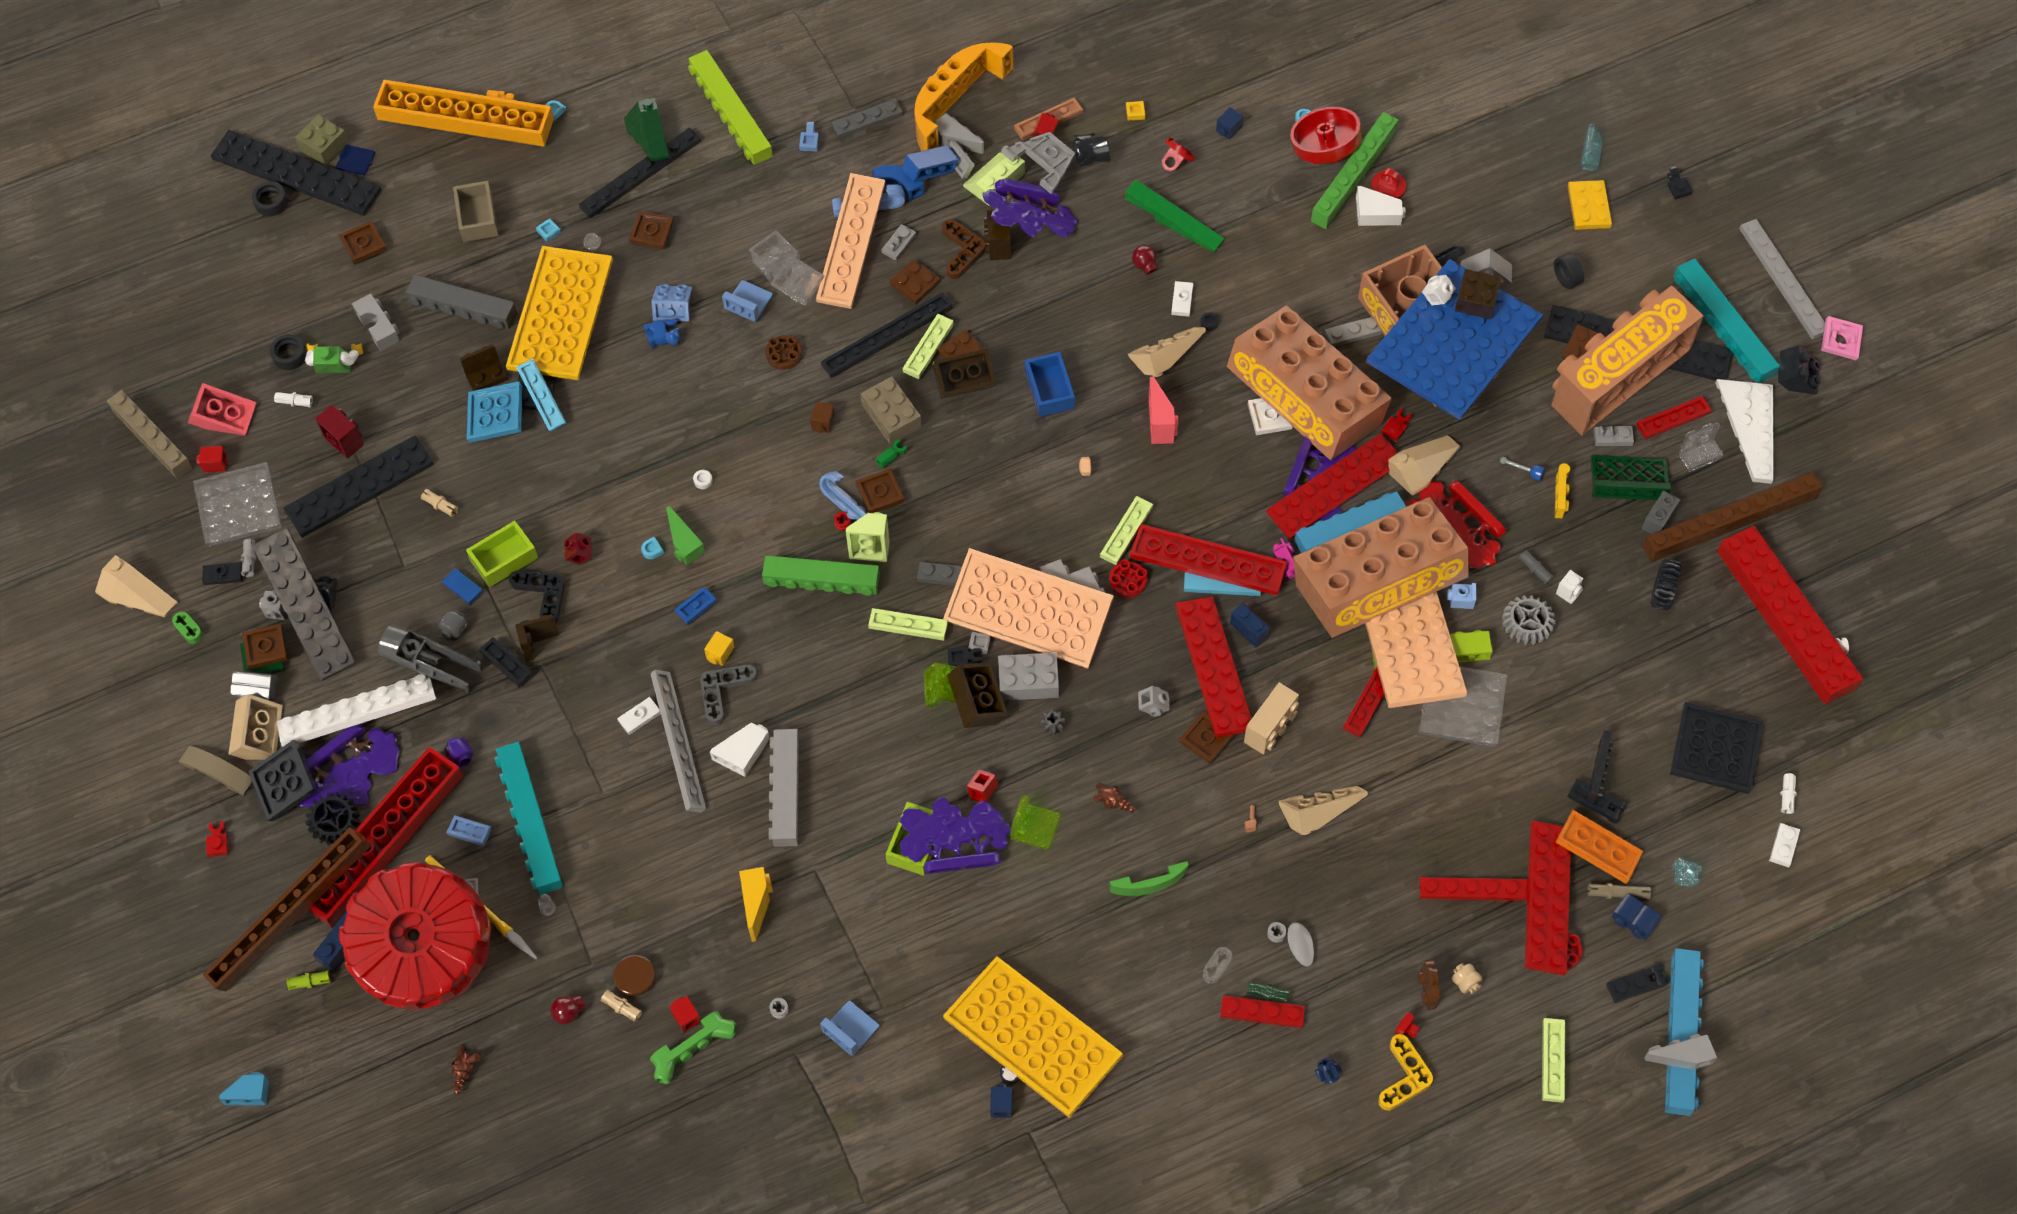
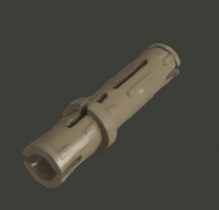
M1589 883L1587 890H1590L1587 892L1588 896L1606 897V899H1611L1612 897L1625 898L1627 894L1636 899L1650 900L1651 893H1648V891H1651L1650 887L1612 885V883H1606V885Z

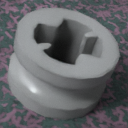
M1279 922L1272 923L1268 928V938L1275 943L1283 941L1286 935V927ZM1276 929H1279L1280 934H1278V936H1274V932L1272 930L1275 931Z
M776 998L770 1003L769 1008L773 1017L781 1019L788 1014V1004L784 999ZM781 1004L784 1010L781 1009L782 1012L778 1013L774 1007L777 1008V1005Z

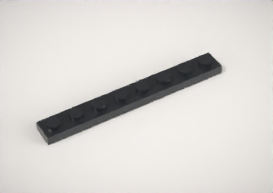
M690 127L666 143L669 158L651 161L647 156L579 203L580 209L591 219L699 144L701 138Z
M942 292L822 360L821 366L829 377L832 378L932 321L937 314L942 315L953 309V304Z

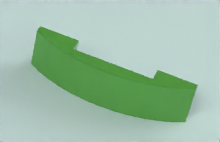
M1188 862L1168 866L1167 875L1131 884L1129 877L1110 881V893L1123 896H1141L1159 892L1172 886L1188 872Z

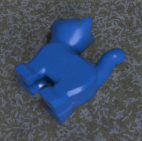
M676 319L656 320L651 324H644L651 349L666 343L677 345L681 338L679 328L667 332L666 328L676 325Z

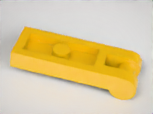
M1565 463L1559 466L1556 475L1555 518H1563L1564 512H1567L1569 507V500H1566V495L1569 493V484H1566L1570 466Z

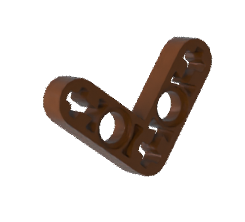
M948 219L942 224V232L947 238L963 249L947 264L946 271L949 278L958 279L985 253V241L955 220ZM961 235H967L969 237L967 240L959 239ZM963 256L971 257L969 261H963L961 258Z

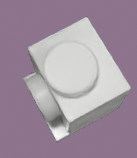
M1570 570L1559 583L1556 594L1572 604L1583 591L1581 586L1583 578Z

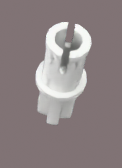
M296 392L292 394L275 393L274 401L276 403L291 404L292 407L295 405L311 407L313 397L311 395L296 394Z
M1791 773L1784 774L1783 791L1780 792L1782 795L1781 812L1785 813L1786 810V814L1794 813V801L1797 796V792H1795L1796 776Z

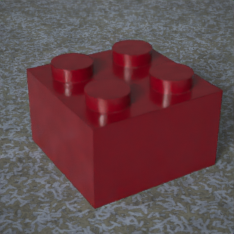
M330 405L315 420L323 438L348 459L364 446L361 439L363 436L357 429L359 426L353 419L349 420L346 418L347 416L341 408L337 409Z

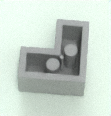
M1490 248L1461 261V266L1466 269L1502 277L1499 288L1512 283V264Z

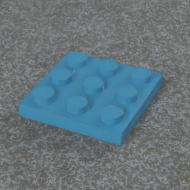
M519 381L468 392L467 440L470 443L521 432L522 384Z

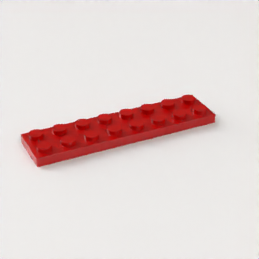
M1380 433L1269 507L1266 513L1285 536L1291 540L1301 528L1310 527L1389 474L1388 459L1398 454V452Z
M1143 524L1139 527L1130 553V558L1276 596H1278L1287 567V561Z
M1213 596L1176 603L1177 615L1215 738L1245 733L1246 726L1252 718Z
M1532 821L1529 839L1524 968L1564 976L1567 973L1571 851L1556 843L1563 828L1562 826Z

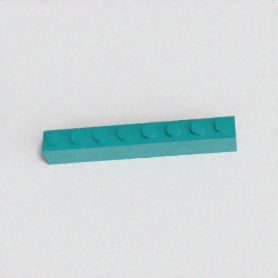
M1694 258L1678 266L1673 276L1676 284L1680 285L1686 297L1691 299L1695 304V308L1702 313L1706 322L1716 331L1717 336L1732 351L1738 363L1748 372L1749 377L1756 383H1762L1776 376L1780 365L1697 260Z
M519 742L497 748L498 756L494 757L497 767H501L503 772L499 774L502 784L507 785L508 790L504 792L507 801L512 802L513 807L509 808L513 819H517L518 825H515L518 837L522 836L523 839L520 846L523 854L527 853L528 860H525L528 872L532 871L533 877L530 878L533 889H538L540 895L563 888Z

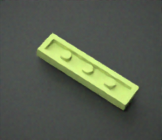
M937 314L904 365V373L920 379L936 354L937 349L953 327V320Z
M1135 497L1100 553V558L1115 565L1119 563L1137 534L1140 525L1143 524L1152 510V503L1140 497Z
M872 608L868 626L869 629L944 641L948 620Z
M1544 1018L1542 1101L1563 1103L1565 1100V1020Z

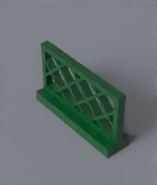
M1591 455L1592 497L1657 501L1663 491L1669 494L1671 492L1667 459ZM1596 462H1603L1606 466L1601 469L1596 465ZM1622 463L1625 467L1620 470L1614 464ZM1641 464L1644 468L1639 471L1633 465ZM1662 465V469L1657 471L1652 466ZM1611 468L1616 474L1611 476L1605 471ZM1630 469L1635 474L1630 477L1624 472ZM1649 470L1654 475L1649 478L1643 473ZM1602 475L1608 480H1597V477ZM1621 476L1627 481H1617L1616 478ZM1640 477L1645 482H1636L1635 479ZM1658 477L1664 483H1655L1653 480Z

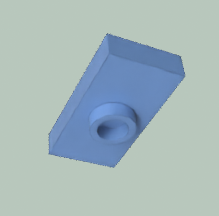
M454 815L446 833L449 836L484 847L492 828L491 826Z

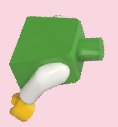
M362 343L358 345L351 344L350 353L341 347H318V344H307L306 364L314 366L315 373H350L351 365L359 355L363 354Z

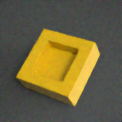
M1143 101L1126 102L1128 121L1145 119Z

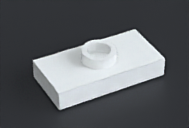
M1175 281L1171 315H1190L1193 283Z
M649 697L617 719L628 735H630L661 713L660 709Z

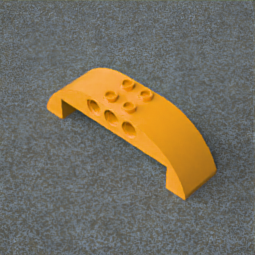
M981 43L967 47L953 55L944 65L938 68L933 76L928 78L920 90L915 103L916 137L921 151L939 147L938 125L935 122L949 110L986 70L1002 80L1013 70V47L1011 45Z

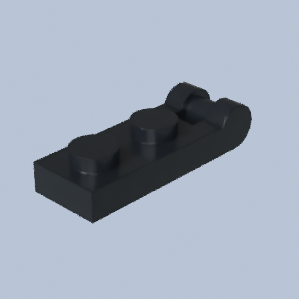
M1577 778L1567 797L1606 817L1611 823L1617 824L1620 820V814L1625 811L1627 806L1604 792L1601 798L1596 799L1594 805L1586 803L1590 785ZM1609 805L1614 808L1613 811L1608 809Z
M1657 964L1648 969L1607 982L1606 986L1614 1003L1665 987L1669 983L1661 973L1663 970L1660 964ZM1654 975L1656 981L1651 982L1649 977Z

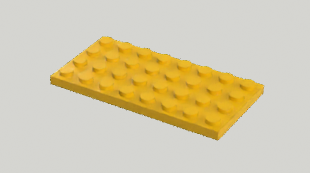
M542 246L506 364L507 370L518 371L517 366L534 359L542 375L579 380L613 262L612 256Z
M997 956L943 1015V1018L1069 1118L1123 1057L1121 1051Z

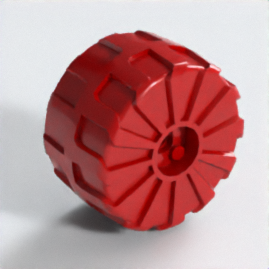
M404 863L401 866L388 870L382 869L373 874L363 889L358 893L354 892L346 905L347 915L344 925L339 928V942L343 946L346 960L344 964L350 975L375 999L402 1009L419 1010L435 1008L457 996H462L472 987V982L476 979L481 969L486 967L490 956L488 950L492 927L479 895L457 874L430 864ZM418 930L420 933L419 938L412 941L410 939L411 932Z

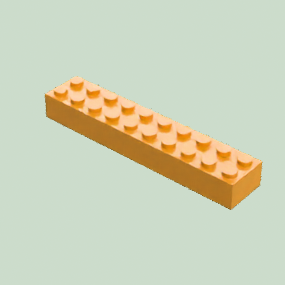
M383 80L373 106L377 120L543 147H545L554 121L551 106L390 80Z

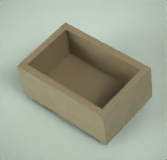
M483 181L453 187L458 226L463 242L498 236L493 196L489 182Z
M892 376L860 393L863 408L890 445L896 440H900L922 428L920 414Z

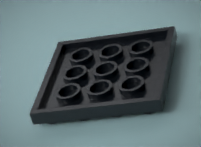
M1685 702L1682 709L1670 775L1749 794L1763 721Z

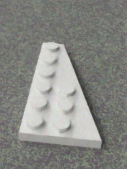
M1717 379V389L1719 388L1722 402L1725 403L1735 437L1739 440V447L1745 456V463L1752 482L1772 484L1773 385Z

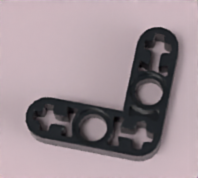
M512 572L509 576V582L513 589L544 592L540 617L549 615L548 609H550L551 615L554 616L557 623L565 588L562 576L555 573ZM518 578H521L518 583H515ZM540 578L542 580L541 584L536 586L532 584L534 579ZM550 597L557 598V601L554 604H549L547 602V600Z

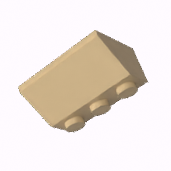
M251 694L238 699L235 704L229 755L245 760H265L275 753L279 737L277 721L281 720L283 705Z

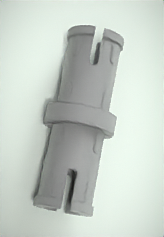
M251 539L243 541V554L241 555L242 576H245V572L246 577L254 575L256 555L253 545L256 544L255 540H252V544Z

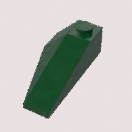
M651 98L638 101L624 117L628 134L633 136L634 141L642 147V150L651 161L669 158L656 99Z

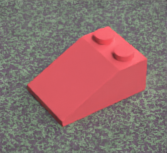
M1150 377L1149 412L1151 444L1174 443V436H1177L1178 415H1174V407L1155 378Z
M202 383L188 423L207 430L245 436L256 402Z

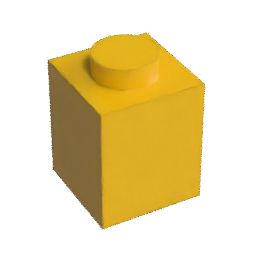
M716 631L704 649L707 660L712 664L718 663L723 666L735 648L733 639Z

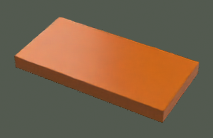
M1575 810L1571 811L1556 840V843L1625 884L1629 881L1643 853L1641 849Z

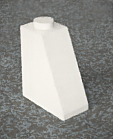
M1357 186L1358 226L1401 225L1402 218H1405V207H1402V200Z
M748 724L712 748L710 751L712 760L746 777L770 740L768 730L760 724Z

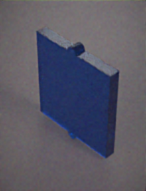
M346 144L342 154L339 155L340 158L336 169L365 176L369 166L372 165L371 161L375 151Z

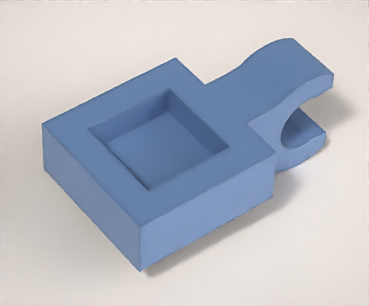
M807 122L806 132H801L799 149L800 151H817L819 134L815 133L814 122Z

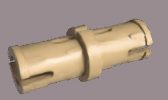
M429 489L424 491L427 495L424 493L421 495L422 500L433 505L434 509L445 512L450 517L455 516L452 512H458L457 506L446 501L445 497L434 494Z
M609 990L605 991L601 998V1002L615 1009L616 1013L625 1015L633 1022H636L642 1014V1011L628 1003L627 999H622Z

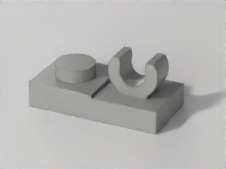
M951 141L948 147L959 158L955 170L962 179L968 178L974 163L967 156L968 153H964L962 146H959L956 141Z
M901 224L881 249L882 253L897 261L916 237V232Z
M1632 426L1594 427L1595 446H1633Z

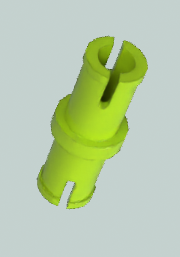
M329 970L312 974L306 972L305 975L288 977V990L291 991L304 987L310 989L314 985L330 983Z

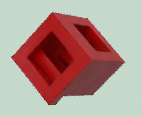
M978 770L967 785L970 798L978 802L985 800L989 803V798L998 787V781L993 773Z

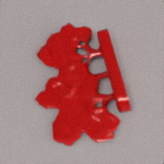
M1455 480L1449 485V491L1453 498L1446 497L1443 484L1434 481L1419 492V500L1405 501L1404 504L1408 507L1428 497L1431 498L1468 547V567L1480 568L1484 564L1490 566L1496 563L1495 555L1500 551V544L1495 540L1486 539L1485 530L1495 538H1501L1506 533L1505 528L1460 482ZM1443 501H1448L1445 505L1442 504ZM1458 501L1467 512L1461 513L1454 510L1455 502ZM1469 515H1472L1481 524L1478 529H1473L1466 525L1465 519ZM1479 532L1480 534L1478 536L1481 537L1480 543L1477 544L1475 542V536Z

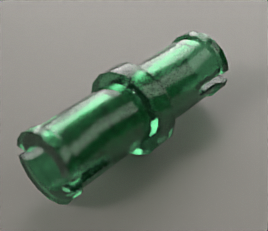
M1249 981L1246 994L1264 997V1000L1267 1001L1272 999L1286 1004L1290 993L1289 990L1274 988L1271 984L1266 986Z

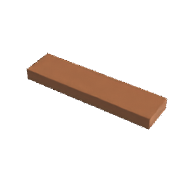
M1074 97L1042 113L1054 115L1058 119L1057 125L1083 114V108ZM1042 113L1014 125V129L1022 141L1033 137L1031 136Z

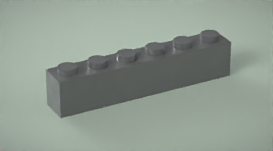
M417 275L413 276L406 290L408 300L413 305H422L431 310H440L449 315H458L464 319L476 320L481 324L487 323L500 329L505 328L509 330L517 313L514 302Z

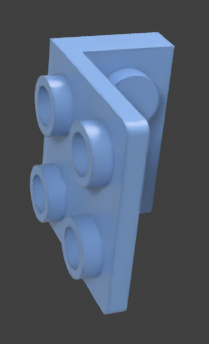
M742 280L732 294L725 291L722 299L724 309L756 322L773 297V294Z
M667 284L656 286L652 298L653 321L672 319L689 321V300L692 287L687 285L669 286Z
M848 1001L830 1021L825 1017L820 1023L822 1032L852 1057L879 1028L878 1023L851 1001Z

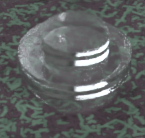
M595 233L587 234L583 240L584 247L588 250L598 249L601 246V238Z

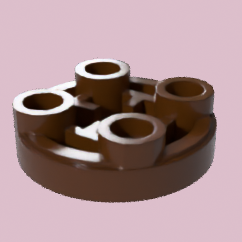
M795 336L770 338L766 347L767 361L772 367L780 370L795 367L802 359V347Z
M628 956L622 959L615 967L614 982L618 990L627 997L642 995L655 984L653 965L643 956Z

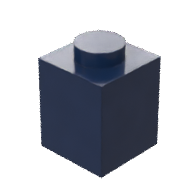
M1229 107L1217 119L1216 131L1221 136H1225L1230 140L1243 127L1244 116Z
M1004 1084L991 1087V1118H1012V1087Z

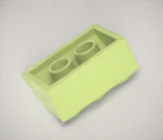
M1000 152L966 181L963 187L985 202L982 193H986L990 189L995 191L994 185L998 180L1010 179L1018 181L1025 174V161L1019 157L1012 162Z
M879 512L867 513L846 528L849 559L887 562L890 543L887 515Z

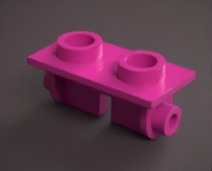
M1281 538L1282 544H1275L1273 552L1277 559L1287 561L1284 574L1291 579L1295 577L1294 556L1292 554L1295 550L1290 542L1286 543Z

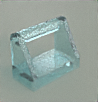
M1589 124L1587 128L1580 168L1597 171L1603 139L1594 124Z

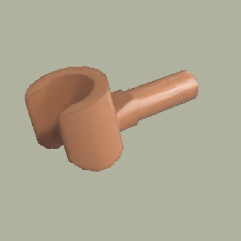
M1254 805L1250 806V820L1244 821L1246 832L1256 831L1257 822Z

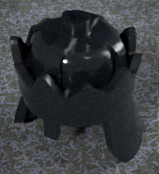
M1095 133L1074 135L1077 138L1073 141L1074 149L1071 150L1075 152L1076 161L1080 165L1087 166L1093 162H1111L1109 147L1105 137L1101 136L1092 140L1091 136H1095Z

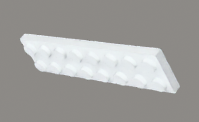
M420 674L414 678L401 680L386 687L382 686L367 693H360L358 696L341 699L333 704L322 705L320 708L311 711H304L292 717H285L277 721L281 745L283 747L292 740L301 743L435 700L436 697L431 678Z

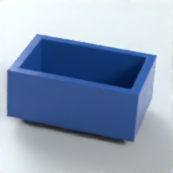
M1060 352L1025 360V374L1039 417L1075 409V396Z

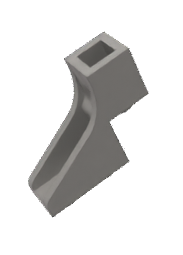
M1061 559L1039 567L1040 572L1105 593L1104 589L1099 587L1098 577L1095 572L1092 573L1090 567L1070 574L1067 565H1063Z

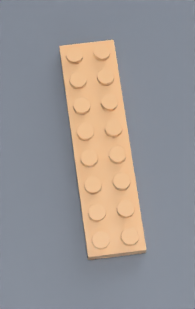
M850 173L816 302L852 309L885 187L884 179Z

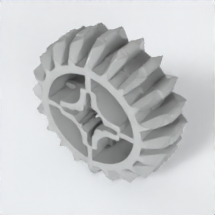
M1523 595L1521 599L1516 597L1514 602L1510 601L1508 606L1505 607L1502 624L1503 627H1506V633H1511V639L1517 638V643L1522 640L1525 645L1528 644V641L1534 645L1536 641L1539 643L1543 642V639H1547L1549 634L1552 633L1553 626L1555 625V615L1551 613V607H1546V601L1540 602V597L1535 600L1532 595L1529 599ZM1514 615L1517 617V620L1520 622L1519 625L1516 623V621H1515V619H1514ZM1538 615L1541 617V619H1542V621H1543V625L1540 623V620L1537 618Z

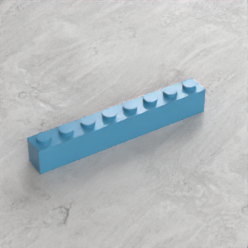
M1676 948L1671 956L1668 1044L1674 1040L1686 1041L1690 1036L1696 1035L1701 1028V1018L1698 1017V1010H1701L1702 998H1699V991L1702 990L1703 979L1700 978V971L1702 972L1703 959H1700V951ZM1667 1065L1665 1113L1691 1116L1693 1111L1697 1110L1698 1097H1695V1090L1699 1086V1077H1696V1069L1691 1070Z

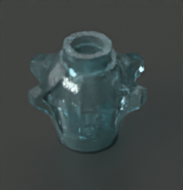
M1678 858L1671 865V869L1675 874L1674 883L1676 885L1679 884L1681 888H1685L1686 886L1694 887L1699 883V874L1703 868L1697 866L1695 862L1690 863L1684 858Z

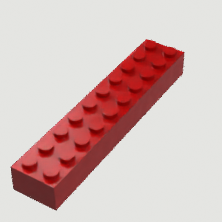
M1752 526L1722 540L1717 550L1718 554L1824 705L1858 689L1863 681V677L1756 527Z
M429 746L356 829L372 846L307 911L333 928L347 911L346 905L352 894L360 892L373 874L384 869L461 781L464 776L460 767Z

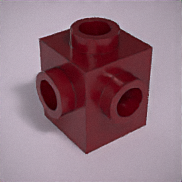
M574 533L564 540L566 561L582 565L592 558L591 537L581 533Z

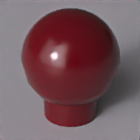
M1141 245L1133 251V264L1138 269L1143 270L1146 275L1158 269L1155 263L1157 256L1152 247Z
M579 995L574 997H558L553 1001L550 1013L554 1021L567 1025L577 1018L579 1012L585 1010V1004Z

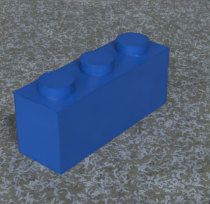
M946 145L907 155L902 169L913 182L953 173L959 158Z

